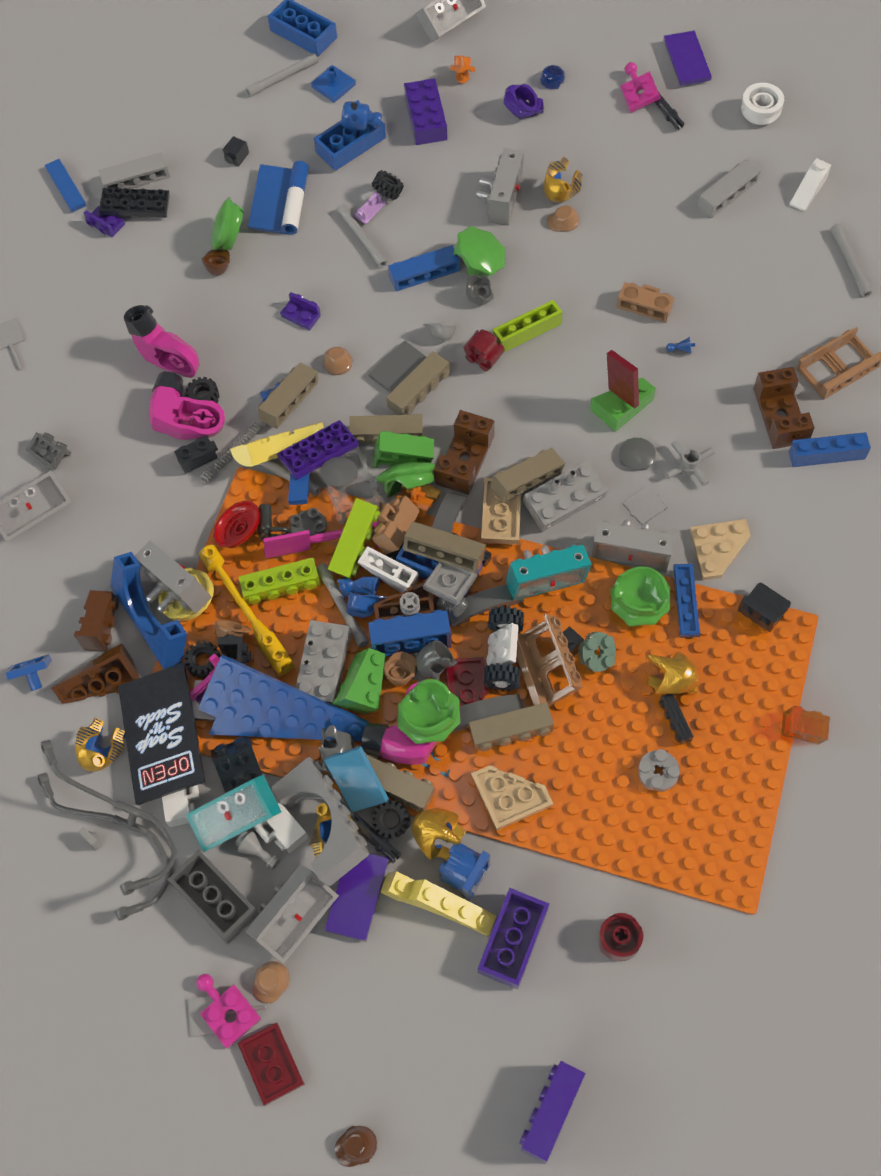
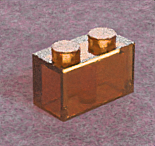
M793 706L783 712L781 735L819 745L828 740L830 716L822 715V712L819 711L810 712L804 710L803 707Z

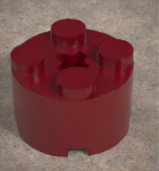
M477 329L463 347L466 353L465 358L470 363L476 362L479 364V367L485 372H488L505 352L502 343L500 345L497 344V338L493 334L483 329L480 331Z
M616 913L608 917L602 923L598 934V944L601 952L614 961L622 962L632 959L643 943L644 934L642 927L633 916L626 913ZM619 933L623 934V941H619L618 937H616Z

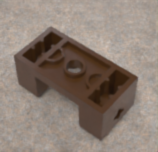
M794 367L759 372L753 390L773 449L790 447L793 440L809 439L815 429L810 413L801 414L794 394L799 383ZM782 411L786 416H780L777 412Z
M463 410L459 411L454 422V437L445 456L440 454L434 468V481L436 485L467 495L470 494L494 438L495 420ZM462 455H467L470 457L466 461L460 459Z

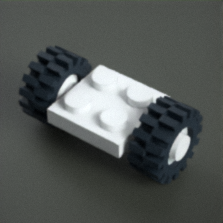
M500 606V608L494 607V609L492 608L489 611L488 628L493 630V633L489 634L487 666L484 670L483 682L485 687H489V689L511 691V689L516 690V688H519L520 669L516 666L513 667L511 664L516 662L518 633L522 632L524 627V612L520 609Z

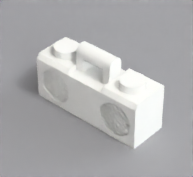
M198 785L190 787L191 794L187 795V789L162 797L165 822L169 827L189 823L186 814L195 810L194 803L190 801L200 798Z
M275 797L282 812L254 826V829L266 843L271 842L276 837L275 843L280 850L286 849L288 853H291L308 839V835ZM266 824H268L270 828L273 830V832H271L270 834L264 828Z

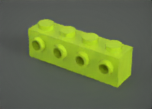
M553 299L494 328L493 335L497 338V344L500 345L502 343L505 352L562 325L563 312Z
M358 498L355 499L328 570L350 579L352 576H356L359 570L357 563L366 550V547H364L367 540L370 541L374 530L371 529L373 523L378 522L380 514L378 506Z
M313 557L239 576L243 598L247 604L252 605L258 604L263 600H273L282 595H293L298 591L312 590L320 586Z

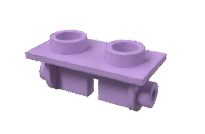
M373 192L369 200L361 208L357 209L353 217L367 224L386 204V201L381 199V193Z

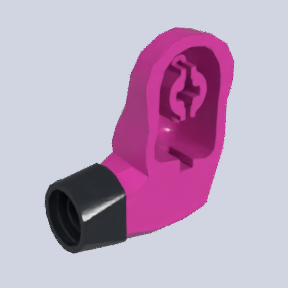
M137 305L125 312L123 319L127 330L131 334L139 353L146 361L187 378L195 376L200 366L196 350L178 335L166 332L153 317L151 307L148 305Z
M166 371L158 374L149 401V418L154 431L167 434L179 440L198 439L206 435L210 438L222 431L225 423V414L219 404L213 401L182 397V377L176 373Z
M418 683L412 684V685L410 686V688L407 690L406 695H407ZM397 721V725L389 727V724L367 723L363 732L361 747L364 753L378 758H384L396 763L416 765L424 764L438 742L414 743L398 728Z

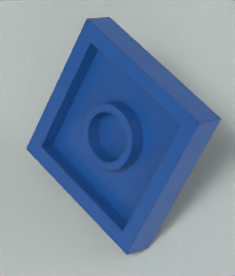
M334 65L329 66L325 72L311 82V87L333 103L356 85L355 79Z
M49 654L11 665L5 674L8 680L26 675L30 690L34 691L42 688L37 671L47 668L52 660Z

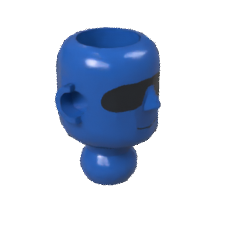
M359 100L344 103L341 115V125L344 128L364 131L368 125H372L374 128L380 127L382 119L380 112L370 113L369 105L360 103Z

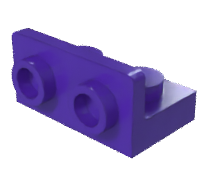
M100 206L92 213L86 210L83 212L86 218L85 221L90 227H95L102 234H107L110 237H113L125 225L124 220L118 216L100 215Z
M292 292L289 293V302L280 312L281 317L309 331L321 317L320 307L316 302L309 301L300 294Z

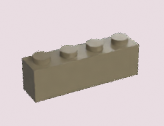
M432 351L386 397L387 407L398 415L411 414L415 406L419 402H423L430 391H434L438 384L449 376V361Z
M301 362L296 367H293L290 374L281 380L279 386L270 392L269 397L260 403L258 407L259 420L278 429L318 384V371Z
M422 414L350 416L349 431L358 440L359 445L375 444L380 431L420 437L423 436Z
M553 448L546 451L542 450L532 458L528 457L523 462L513 464L503 472H497L493 476L490 487L504 503L560 475L565 462Z
M412 522L404 536L403 550L477 573L484 558L486 544Z
M547 702L469 722V730L475 751L480 750L481 752L488 751L497 745L501 747L508 746L517 740L521 742L527 741L536 735L540 737L546 736L554 728Z
M366 755L389 798L418 812L428 808L435 794V787L432 786L433 784L426 779L419 780L414 777L413 773L407 770L402 772L396 769V766L386 761L383 763L376 756Z

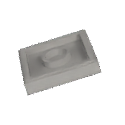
M439 562L424 583L423 589L458 605L476 579L477 573Z

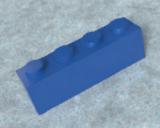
M453 245L388 265L389 277L395 291L397 292L459 272L460 260L457 255H453Z
M867 432L793 440L789 449L792 467L865 460L871 447Z

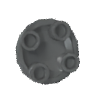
M636 437L628 439L622 443L619 449L620 462L623 466L632 469L647 470L655 460V448L646 439Z
M334 457L327 460L320 470L321 478L324 482L336 490L342 489L343 486L352 483L358 477L355 463L344 457Z
M316 508L302 511L290 518L291 533L309 530L310 536L326 532V518Z

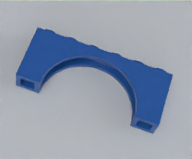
M129 552L115 556L110 586L113 593L163 669L182 663L187 638L186 631L178 620L163 625L157 621L146 601L140 576L141 565L134 554Z

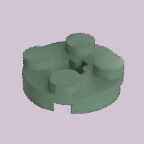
M603 632L587 634L584 642H581L579 645L578 656L580 662L587 667L586 669L595 672H601L608 667H612L615 663L616 654L614 638ZM597 647H599L600 649L599 655H596L594 653V651L597 650Z

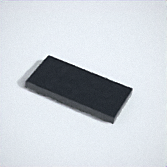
M103 188L99 214L167 217L170 192L169 190Z

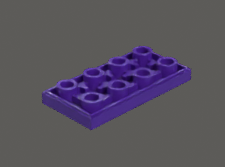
M695 30L664 35L663 40L680 86L711 81L712 75Z
M338 420L277 453V456L295 480H298L322 467L327 460L340 457L357 448L359 442L345 425Z
M370 854L339 879L336 889L338 897L332 904L325 927L326 932L364 942L367 941L389 858Z

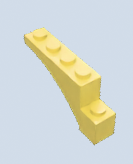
M397 871L387 873L380 893L392 899L438 914L485 936H489L497 916L425 879L413 880Z

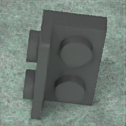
M36 432L26 451L51 469L56 470L63 456H70L72 452L66 449L68 446L64 443L53 440L54 436L51 434Z

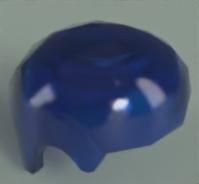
M548 65L541 73L540 82L545 88L558 89L561 83H564L565 71L560 66Z

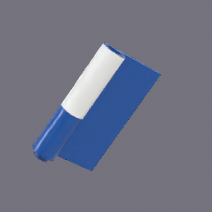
M296 161L293 163L292 169L260 164L248 229L290 235L297 233L309 170L307 163Z

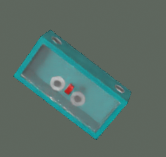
M544 545L541 547L543 555L536 554L533 556L529 550H525L523 552L525 559H517L510 563L505 582L512 600L515 601L584 583L592 565L584 545H572L563 550L549 551V548Z
M264 775L189 812L186 814V817L203 852L273 818L282 811Z

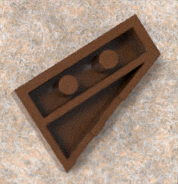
M427 579L415 587L407 588L406 591L398 595L394 594L375 603V618L388 620L395 616L408 617L401 612L400 598L408 592H413L419 597L420 611L418 613L427 614L434 611L432 594L423 589Z
M90 590L84 606L86 614L84 617H80L79 624H82L80 631H75L74 637L84 651L106 652L108 645H111V629L115 626L114 613L119 606V601L113 591Z

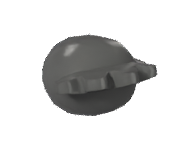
M434 640L426 644L419 653L412 654L416 658V672L412 679L418 680V682L426 679L439 681V675L446 668L455 666L457 661H454L452 653L442 642Z
M330 725L327 730L326 728L321 729L322 747L318 749L321 752L322 770L328 772L330 779H334L324 761L325 758L353 749L354 742L350 734L337 731L335 726ZM328 737H333V738L336 739V741H331V740H328L327 738H328Z

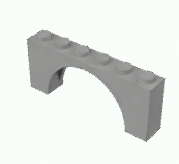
M308 757L271 788L278 801L289 809L300 802L310 799H322L328 804L332 817L330 836L324 849L311 865L318 879L331 886L370 854L366 849L367 842L357 832L359 830L358 826L348 816L350 815L349 810L345 805L341 804L340 800L342 798L340 794L333 789V781L322 770V763L319 760L315 761Z

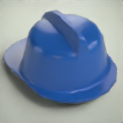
M350 592L344 593L348 597L347 613L361 618L372 615L374 613V604L387 598L374 595H359Z

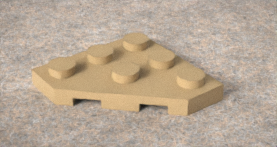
M746 519L690 527V534L702 581L721 578L742 547L750 539L751 535Z
M490 765L471 773L496 830L553 806L545 785L525 780L523 777L510 772H503Z

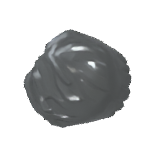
M473 274L468 278L466 295L471 302L481 306L494 298L490 280L487 276L480 277Z
M464 596L458 605L440 597L436 600V610L447 611L448 618H458L469 606Z

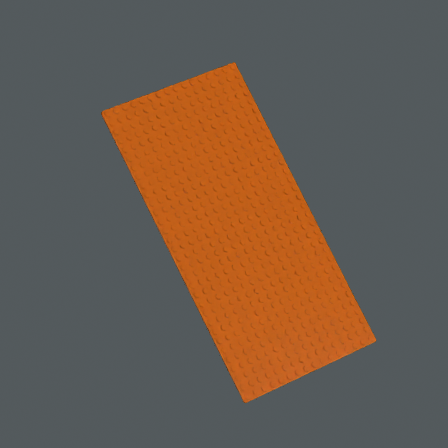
M239 467L205 547L214 545L225 560L222 568L243 597L239 576L312 557L314 558L316 568L323 563L329 567L339 539L311 543L310 550L265 558L264 543L258 536L257 526L252 536L241 545L233 548L220 547L213 538L214 527L219 517L235 503L252 501L258 507L261 504H269L272 507V527H286L289 529L291 524L290 518L293 515H297L310 508H316L326 518V532L344 529L356 498L378 506L379 512H381L385 504L321 488L319 495L316 497L308 494V504L289 505L290 481L275 475ZM426 515L424 518L417 516L414 522L432 527L435 517ZM458 522L454 523L453 533L481 543V528ZM271 532V534H285V533H286V532ZM372 535L370 541L367 540L364 547L367 548L368 546L386 556L387 554L381 548H376ZM520 538L519 545L483 543L486 544L485 550L492 553V559L486 568L482 566L466 597L493 587L506 585L505 580L510 563L517 559L524 560L523 552L525 550H529L532 556L536 554L543 555L541 547L544 545ZM547 546V547L549 548V551H552V550H563V549H559V548ZM588 556L592 565L584 583L524 598V602L510 606V608L515 607L517 610L520 609L524 612V627L520 634L545 621L544 615L549 614L556 616L560 620L562 632L570 626L584 640L585 636L591 632H603L614 638L616 648L615 663L604 671H590L580 662L578 653L574 656V664L576 670L581 675L583 688L549 706L554 723L553 731L549 735L542 737L536 735L527 741L521 742L517 740L508 746L501 747L497 745L488 751L481 752L480 750L475 751L469 726H467L465 730L450 733L443 742H438L432 752L440 761L435 760L431 752L425 762L430 765V768L422 764L410 765L378 758L383 763L387 761L394 764L396 769L402 772L407 770L413 773L414 777L419 780L426 779L433 784L432 786L435 787V794L427 809H445L459 815L458 824L466 832L754 915L759 904L818 616L789 608L773 630L769 632L737 611L744 596L695 584L700 636L680 638L674 578L662 575L670 587L669 612L654 625L628 626L612 611L610 590L618 576L633 567ZM199 559L196 569L205 572L212 580L214 587L212 600L206 610L196 618L180 621V624L187 633L184 654L186 655V649L190 650L191 644L196 646L197 641L202 644V640L206 641L207 644L211 642L213 646L217 647L220 655H223L218 646V638L215 633L214 624L217 620H229L251 628L250 632L242 636L245 644H248V651H251V662L248 663V666L295 688L310 620L347 626L319 574L320 586L312 590L305 589L293 595L286 594L279 596L277 599L260 601L258 604H247L256 618L276 635L294 662L295 668L278 678L257 645L251 623L217 572L208 571L201 559ZM357 563L359 570L356 576H352L350 580L355 581L365 576H374ZM330 571L339 591L342 594V591L339 588V582H337V580L343 579L345 576ZM418 577L416 586L423 583L424 580ZM380 581L376 596L388 598L401 592ZM432 594L433 606L435 611L436 600L438 596ZM343 597L348 605V597ZM375 611L372 615L365 618L354 616L358 626L366 636L368 644L358 648L351 635L341 684L344 683L347 677L348 669L355 655L368 648L372 649L368 622L376 620ZM489 611L470 617V621L454 627L451 626L449 621L452 647L448 649L454 659L484 657L485 667L487 666L489 634L493 633V630L488 628ZM549 630L536 638L541 657L556 650ZM597 647V650L594 651L596 655H599L600 653L599 647ZM676 652H680L687 656L698 670V691L696 694L690 695L687 692L673 694L694 736L690 742L680 745L676 741L675 732L671 730L670 722L664 716V709L659 705L660 697L666 694H655V689L647 685L651 675L662 680L665 676L663 670L648 661V655L673 658ZM208 654L199 655L196 658V664L199 666L208 664L210 656ZM386 657L384 663L387 660H389L390 657ZM516 657V662L511 665L520 669L519 688H516V690L511 689V691H501L499 689L496 691L494 688L489 689L487 687V695L484 699L519 694L523 708L534 706ZM158 660L152 673L163 670ZM185 665L189 690L191 692L194 689L195 680L203 681L204 679L202 676L200 679L196 675L192 676ZM562 665L549 672L548 676L555 693L569 686ZM445 669L439 675V681L447 686ZM383 670L379 710L364 715L342 707L339 708L370 721L369 723L389 724V727L397 725L398 704L406 696L410 686L418 683V680L411 679L403 686H395L387 680ZM195 720L201 755L212 757L211 750L221 744L227 745L240 737H249L259 767L263 773L283 778L308 757L321 762V752L318 748L322 747V740L211 735L209 732L214 722ZM353 741L354 748L361 746V741ZM663 749L671 754L678 762L680 769L676 784L664 792L647 789L638 777V766L642 757L648 752ZM490 765L503 772H510L523 777L525 780L545 785L553 806L496 830L471 773ZM655 767L654 774L656 775L659 773L660 775H663V769L661 767ZM448 770H450L449 777L440 774L441 771L447 774ZM331 779L333 781V789L342 795L335 780ZM404 805L407 811H409V815L415 817L419 813Z

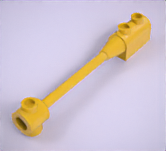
M214 545L204 547L198 556L208 571L217 572L251 623L257 645L278 678L294 669V662L276 635L256 618L222 568L225 560Z

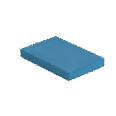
M361 746L325 758L324 761L352 812L387 802L389 798Z

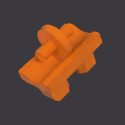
M459 55L454 56V65H450V70L456 71L455 77L459 83H466L469 80L468 71L475 72V67L471 66V57Z
M421 486L407 489V491H402L400 496H396L400 498L406 495L420 510L417 516L421 518L427 515L429 508L434 503V500L425 497L426 493L421 492Z

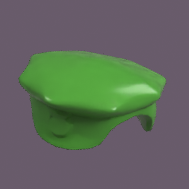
M230 197L222 203L214 220L211 235L213 250L219 248L226 251L232 250L240 229L244 210L234 203Z
M469 226L457 234L453 255H459L463 259L469 276L476 274L480 277H489L504 268L505 247L491 232Z
M428 462L401 463L383 471L375 480L384 486L386 498H389L400 491L402 484L406 489H411L432 483L434 481L432 471L435 468V464Z
M640 566L625 571L618 576L610 590L611 609L628 626L654 625L670 610V587L665 578L653 568Z
M435 679L423 680L398 704V728L416 744L443 742L460 724V700L449 691L444 683Z

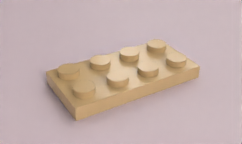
M484 477L481 543L519 545L521 494L503 503L490 487L493 478Z

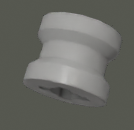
M408 592L400 598L401 612L406 616H412L420 611L419 597L415 593Z

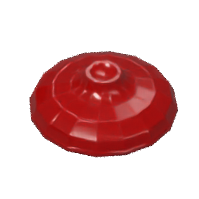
M241 501L226 509L214 527L213 538L215 543L220 547L233 548L247 541L259 524L260 513L258 506L252 501Z

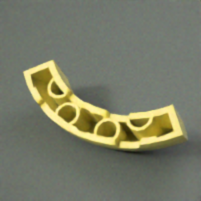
M323 422L295 429L292 434L291 431L282 432L252 441L246 445L242 444L230 448L234 459L239 464L255 466L278 458L277 453L324 428Z

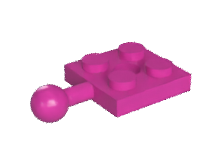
M629 62L625 66V73L630 75L632 80L620 85L631 113L661 99L650 71L638 77L636 74L637 65L634 62ZM644 90L643 93L637 94L638 91Z
M201 974L196 980V986L200 991H206L214 1002L203 1010L200 1015L225 1048L228 1049L262 1018L235 984L220 995L213 987V978L209 974ZM234 1010L237 1015L236 1019L228 1023L225 1015L228 1011Z

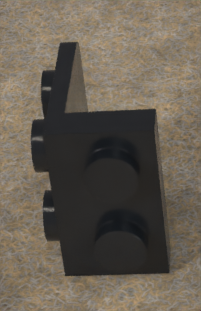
M760 582L748 596H744L737 611L771 632L789 609L791 602Z
M235 635L218 637V646L224 656L237 659L238 662L248 666V663L251 662V651H248V644H245L243 637H236Z
M249 737L237 738L232 743L227 745L221 744L211 750L212 760L225 793L254 778L262 776Z

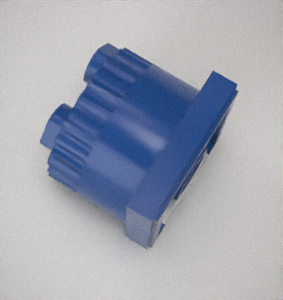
M462 843L459 845L453 844L449 851L451 855L448 862L443 861L438 871L440 873L439 877L442 882L462 892L465 899L471 900L490 866V854L482 851L480 854Z

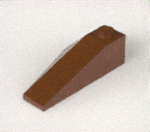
M121 643L52 686L51 689L60 702L64 704L85 700L88 697H102L115 692L118 694V685L138 679L139 675L132 657Z

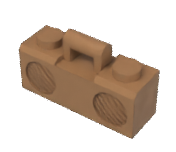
M625 282L618 296L617 308L666 323L673 308L675 297L668 293H659L660 289L643 284L641 288L635 283Z
M406 495L400 498L395 497L389 504L385 503L378 516V520L381 523L375 528L374 531L376 533L372 539L385 554L399 550L406 532L420 511Z

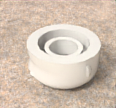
M755 83L749 86L743 94L741 103L743 116L749 122L756 125L773 123L781 115L784 104L783 92L777 86L769 83Z

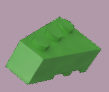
M642 377L638 379L639 406L635 409L613 392L608 391L591 398L590 410L616 432L654 400L656 388Z
M380 431L372 450V468H378V465H389L390 468L395 466V464L407 462L431 463L434 458V439L426 436L418 437L409 434Z
M371 648L357 653L348 669L344 683L339 688L340 692L332 704L364 715L379 710L385 653Z

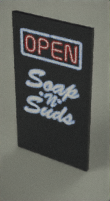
M180 663L118 685L135 805L138 806L205 783L185 664Z

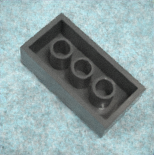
M200 850L167 879L227 944L259 914L255 907Z

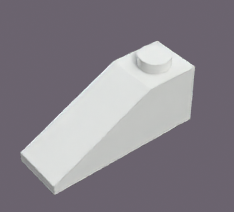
M816 158L789 205L805 212L827 180L831 164Z
M368 546L358 561V564L401 593L411 586L415 587L418 583V572Z

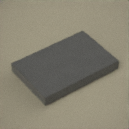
M404 341L369 372V377L391 393L426 356L407 341Z

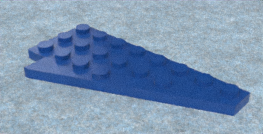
M224 655L220 657L198 707L199 710L216 717L209 732L211 735L322 740L321 729L326 728L327 730L330 725H333L337 731L350 734L353 737V741H361L365 726L370 722ZM333 737L327 738L328 740H336Z

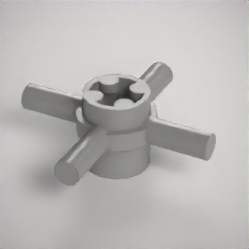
M677 440L673 441L671 445L680 455L679 465L666 471L665 476L669 479L682 472L685 475H695L702 486L707 485L709 481L700 470L701 461L715 454V450L712 447L702 453L691 448L684 450Z

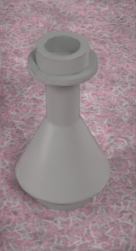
M245 831L238 837L236 845L238 846L239 853L260 857L267 863V869L273 870L279 864L280 859H278V855L276 854L272 857L264 851L254 832L248 833Z

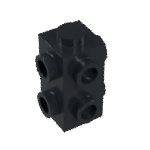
M207 435L174 451L185 474L218 458L216 454L218 448L214 440L210 441Z

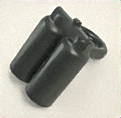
M259 505L258 536L262 541L265 538L291 534L289 528L272 527L271 505ZM271 532H286L285 534H271Z

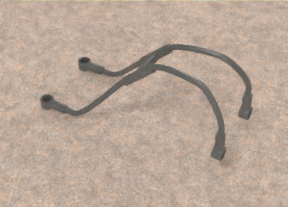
M51 741L41 742L42 752L46 755L49 765L52 766L54 773L59 778L88 794L114 805L115 808L129 813L128 819L117 815L62 806L55 802L48 774L46 772L38 774L39 784L54 808L72 814L110 819L115 824L145 836L148 835L155 842L163 858L165 868L159 874L133 882L126 881L120 885L122 894L129 895L139 888L149 886L150 883L158 881L166 875L162 887L153 899L143 904L138 903L129 907L123 906L115 910L117 919L119 921L124 920L130 915L154 905L163 895L169 884L167 879L172 874L171 867L177 855L175 845L163 824L149 812L119 800L115 801L64 775L57 766L58 762L53 752ZM137 817L149 822L152 821L160 829L171 850L170 860L158 837L149 828L136 823Z

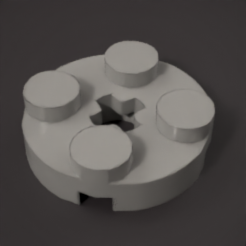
M663 749L645 754L638 766V777L643 786L649 790L659 792L671 789L676 784L680 774L676 759ZM655 767H661L663 775L659 773L655 775Z

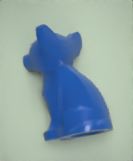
M365 576L352 581L344 577L343 579H338L337 582H339V588L342 591L343 597H347L344 595L345 592L376 596L380 578Z

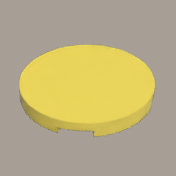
M185 568L213 597L214 587L210 577L203 571ZM163 591V592L159 595V598H158L159 605H160V604L164 601V599L168 596V593H169L170 591H168V592H166V591L164 592V591ZM212 598L196 614L191 609L186 611L179 604L180 602L175 600L163 613L174 621H188L203 613L209 606Z

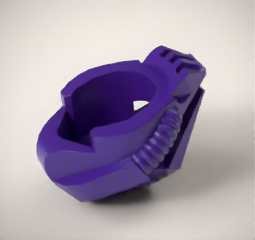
M528 84L510 85L506 88L503 103L514 116L523 119L543 114V99L537 98V94Z

